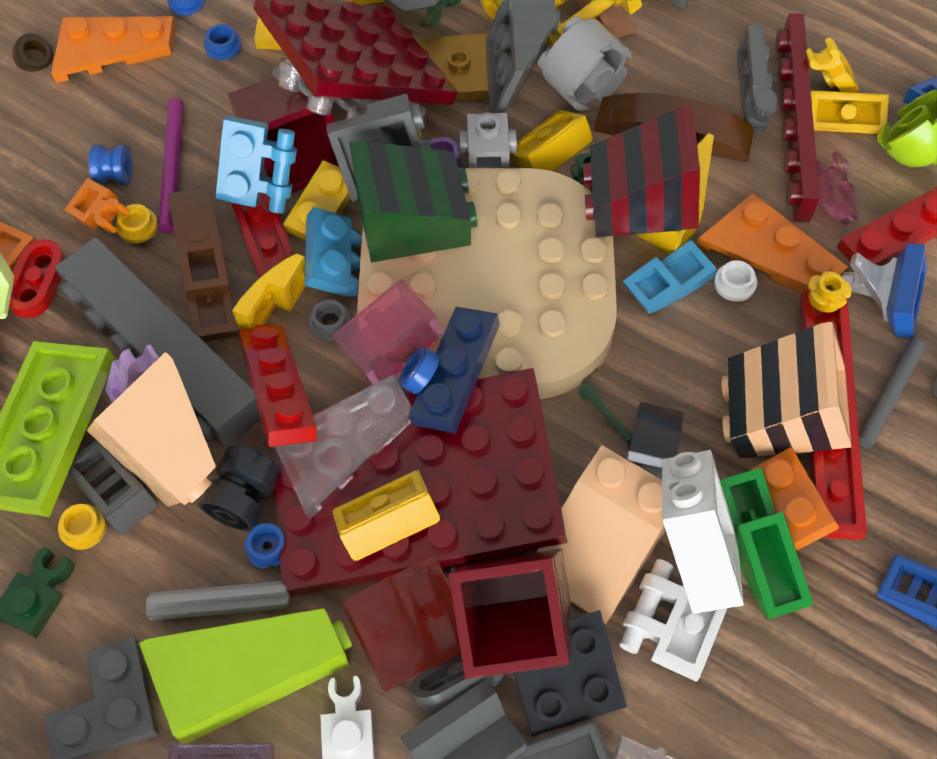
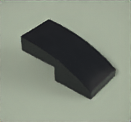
M640 402L627 460L662 468V459L672 458L678 454L684 412Z

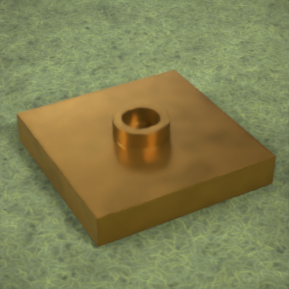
M488 33L419 38L420 46L429 53V57L438 68L446 73L447 79L458 91L454 101L489 99L486 37Z

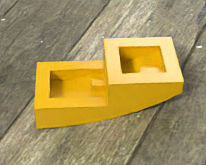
M296 253L283 260L260 277L248 289L232 310L239 329L253 328L257 325L265 324L275 306L289 312L292 310L306 287L304 285V256Z

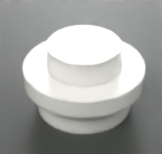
M737 260L730 261L718 269L714 278V286L723 298L735 302L744 301L754 294L757 287V277L749 264Z

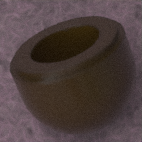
M29 33L18 38L12 49V57L16 66L21 70L28 72L39 71L51 64L53 50L46 39L37 34ZM29 49H37L43 53L44 59L38 62L32 61L26 57L24 52Z

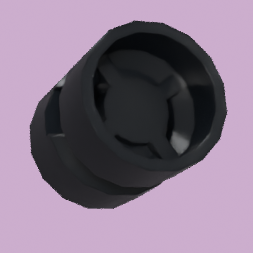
M231 445L228 446L217 466L216 472L219 475V479L210 480L212 483L202 494L198 507L206 515L219 523L236 530L249 532L254 528L264 508L261 498L270 496L282 471L277 464L263 454L244 446Z

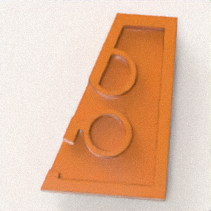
M173 16L63 17L51 71L55 83L68 81L69 74L85 70L88 71L89 75L103 72L102 66L121 61L127 65H132L172 55L176 31Z
M754 193L749 195L701 235L696 244L700 250L710 253L712 249L731 257L730 261H743L751 267L768 273L770 280L799 293H803V290H809L808 282L814 275L820 276L825 271L838 273L842 277L843 272H846L848 266Z

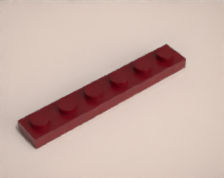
M789 13L784 29H778L775 43L776 52H781L777 78L778 81H783L784 84L780 94L779 106L781 111H786V117L782 125V141H788V148L784 157V172L790 173L791 179L787 185L786 203L793 206L794 222L810 223L820 200L809 66L806 55L804 14Z

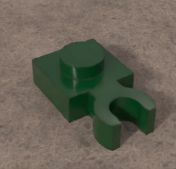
M45 546L34 556V571L30 577L17 572L0 598V621L36 639L64 597L54 587L56 584L66 581L73 573L75 564L68 557L64 556L56 568L48 569V564L53 559L54 554Z

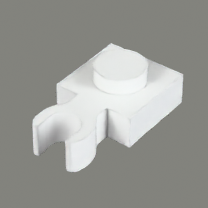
M353 676L354 690L352 694L346 697L337 695V682L335 678H331L329 681L328 692L335 705V713L320 715L322 759H375L371 710L357 711V706L361 701L363 692L357 676Z

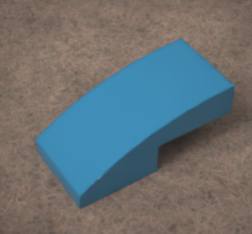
M690 240L662 261L657 257L649 261L623 280V285L645 311L651 314L677 302L715 278L717 268Z

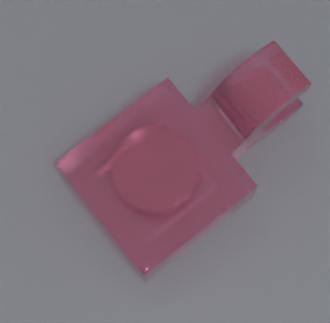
M838 151L833 152V163L829 168L820 160H817L820 189L818 204L825 214L832 215L840 223L846 225L858 219L855 188L847 179L848 160Z

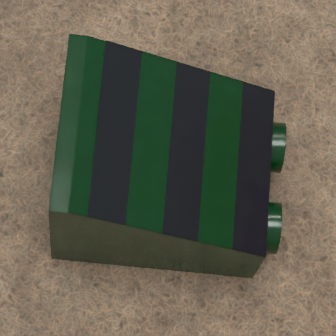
M370 141L349 142L357 196L371 263L471 245V228L478 226L474 202H466L465 194L469 193L467 173L465 168L458 169L454 152Z

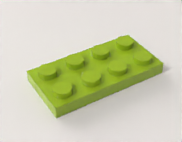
M33 341L0 413V510L50 517L105 386L112 363L116 359L108 348Z

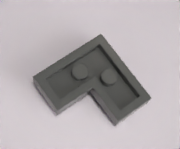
M135 637L86 652L95 699L45 715L52 759H88L159 735L139 641Z

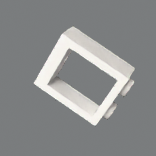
M711 450L697 453L683 452L672 458L662 459V520L693 614L743 606L738 540Z

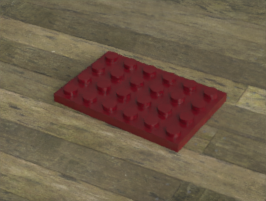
M534 368L478 379L456 434L412 425L409 413L417 394L408 393L312 413L317 426L315 442L273 446V462L282 471L275 484L278 527L285 539L284 548L280 553L282 584L287 586L290 597L568 543ZM415 470H419L438 511L440 521L360 560L354 561L339 536L332 510Z

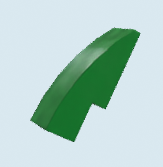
M762 468L721 479V486L738 540L740 569L765 618L772 619L813 606L814 604L783 512L776 513Z

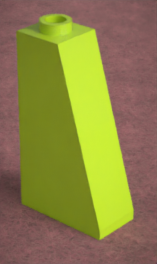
M325 608L149 638L139 643L172 734L183 745L349 666L344 650L352 647L341 620L339 619L331 623Z

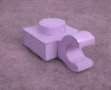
M151 344L146 345L143 354L136 359L130 349H126L121 353L119 360L113 361L105 387L112 402L159 359Z

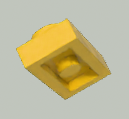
M324 160L322 161L283 223L287 233L306 241L307 214L313 207L339 215L342 214L351 197L340 167Z

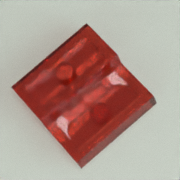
M435 555L340 601L383 691H388L426 669L437 667L461 653L451 588Z

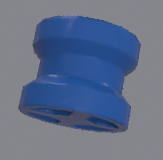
M103 144L92 145L89 152V172L92 181L100 185H104L108 181H116L119 185L130 184L133 164L129 147L126 144H118L113 149H107Z

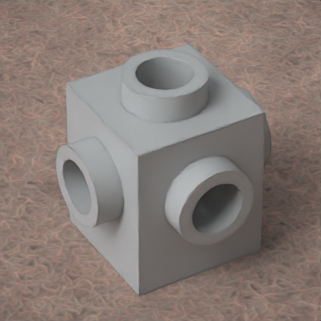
M486 112L482 114H467L468 131H460L461 155H469V168H509V154L517 152L516 129H508L507 113Z

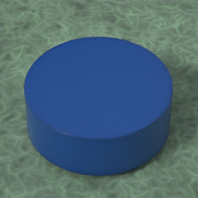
M426 347L418 348L407 360L400 373V386L413 394L419 393L434 375L439 364V355Z

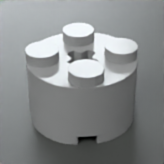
M576 16L566 23L563 28V34L552 48H549L540 56L538 66L543 70L544 79L577 111H587L591 109L587 103L595 98L601 102L602 97L611 96L620 86L629 70L624 65L626 57L632 60V53L597 19L589 18L582 20L579 16Z

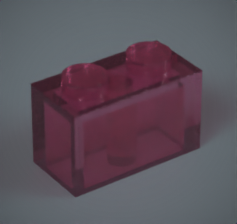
M401 278L333 334L332 337L344 354L376 388L382 382H389L396 378L402 371L404 364L418 348L426 347L430 349L436 343L438 335L443 330L433 311Z

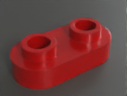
M47 239L36 240L28 244L18 258L12 272L15 277L9 304L12 312L18 317H37L44 313L52 302L61 281L55 266L66 259L61 248L54 241ZM50 263L49 266L42 268L45 264Z

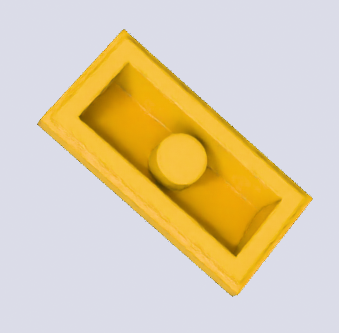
M811 91L814 131L878 134L887 122L889 94Z
M563 110L557 111L517 141V152L510 153L509 159L520 168L556 170L592 142L593 136L586 116Z
M415 470L332 510L339 536L354 561L360 560L440 521L438 511L419 470Z

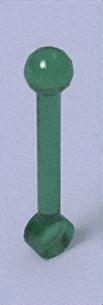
M591 383L583 384L579 389L581 398L591 401L628 443L627 451L629 452L632 434L596 395L595 386Z

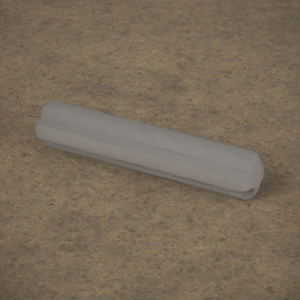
M282 581L152 592L146 597V614L149 620L155 621L286 609L289 606L290 595L287 591V586L282 584Z

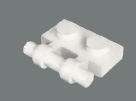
M657 559L651 573H646L639 586L642 594L635 610L629 611L622 626L625 629V633L619 645L624 650L637 654L643 639H650L658 643L651 659L652 662L697 682L727 608L693 614L684 584L680 586L669 581L674 569L673 565L667 561ZM660 601H667L674 605L666 625L652 619Z

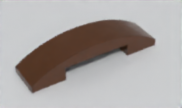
M624 93L602 97L594 132L616 135L684 106H693L697 142H701L710 133L714 135L711 155L748 162L755 128L735 114L698 100L658 93Z

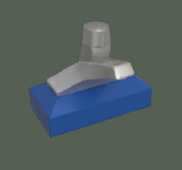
M907 244L898 258L893 257L884 266L870 262L860 253L854 254L851 257L850 266L855 272H843L842 278L850 284L851 292L867 295L875 300L882 311L884 321L889 323L895 337L914 339L927 273L925 244Z

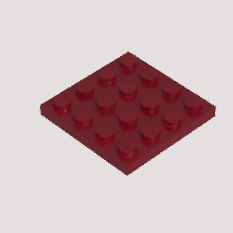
M255 0L254 11L314 96L385 100L407 94L409 102L453 105L458 91L447 79L446 73L438 68L429 57V53L420 46L412 36V32L397 18L395 11L383 5H376L375 8L363 7L350 1L337 4L328 3L324 0Z

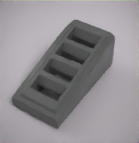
M97 440L74 458L68 474L120 534L129 531L156 508L157 503L145 488ZM103 459L107 460L95 471H93L90 475L84 478L83 475H85Z

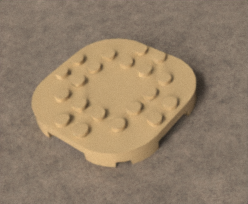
M465 168L469 184V193L465 194L466 202H474L478 222L477 227L471 228L470 246L371 263L363 226L357 305L361 339L364 350L374 367L377 366L391 378V383L396 387L411 393L399 384V376L405 363L421 347H426L436 353L455 307L492 312L498 315L500 325L478 379L534 368L540 399L565 394L582 385V380L596 368L599 369L605 361L612 344L617 318L613 236L596 237L595 220H586L585 195L593 193L589 189H585V186L574 179L543 169Z

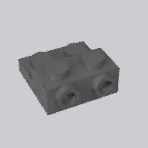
M407 94L367 104V114L327 124V134L352 202L358 200L349 142L370 141L432 149L429 138L421 140L418 130L425 128L419 103L410 105Z

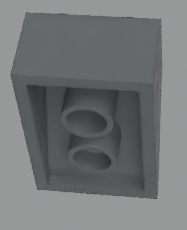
M502 0L486 37L489 113H506L530 76L536 62L539 61L540 56L545 52L546 41L550 33L555 34L560 21V12L556 10L555 0Z

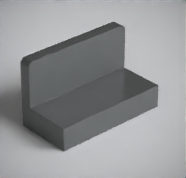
M487 679L400 737L411 759H514L527 750L525 739L505 715L497 692Z

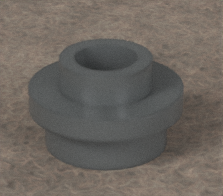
M331 299L323 300L316 304L308 320L312 334L323 341L341 339L349 332L352 324L349 310L340 302ZM329 320L337 321L332 325H324Z

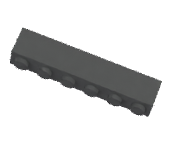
M97 237L55 266L63 281L58 286L60 291L72 305L76 306L78 303H81L86 308L83 313L99 332L106 328L112 334L109 339L120 354L124 350L130 349L133 356L138 358L143 354L145 346L151 344L159 358L166 352L173 359L206 441L214 438L226 449L261 420L253 389Z

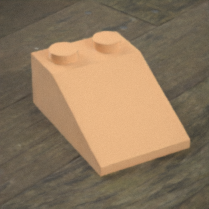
M601 445L562 507L568 543L539 548L537 552L562 549L570 593V604L585 614L600 610L604 625L606 626L666 529L662 520V480Z

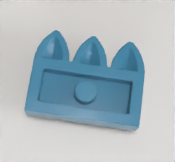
M313 207L307 214L305 286L346 297L358 295L359 279L351 274V272L360 271L361 257L351 249L361 247L362 235L351 226V218Z

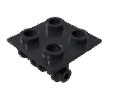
M600 610L570 619L571 656L569 665L514 672L532 736L627 707Z

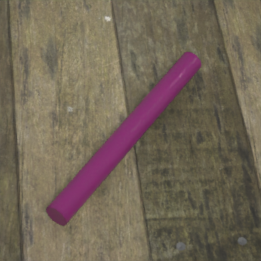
M172 98L168 101L158 228L160 232L165 234L174 232L167 193L178 192L184 103L177 98Z

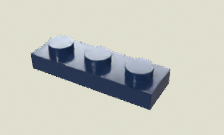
M455 307L436 351V354L440 357L438 367L428 384L417 394L409 413L412 425L456 434L499 328L500 322L497 313Z

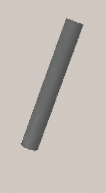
M911 339L859 431V443L862 448L871 449L926 349V344L923 341Z

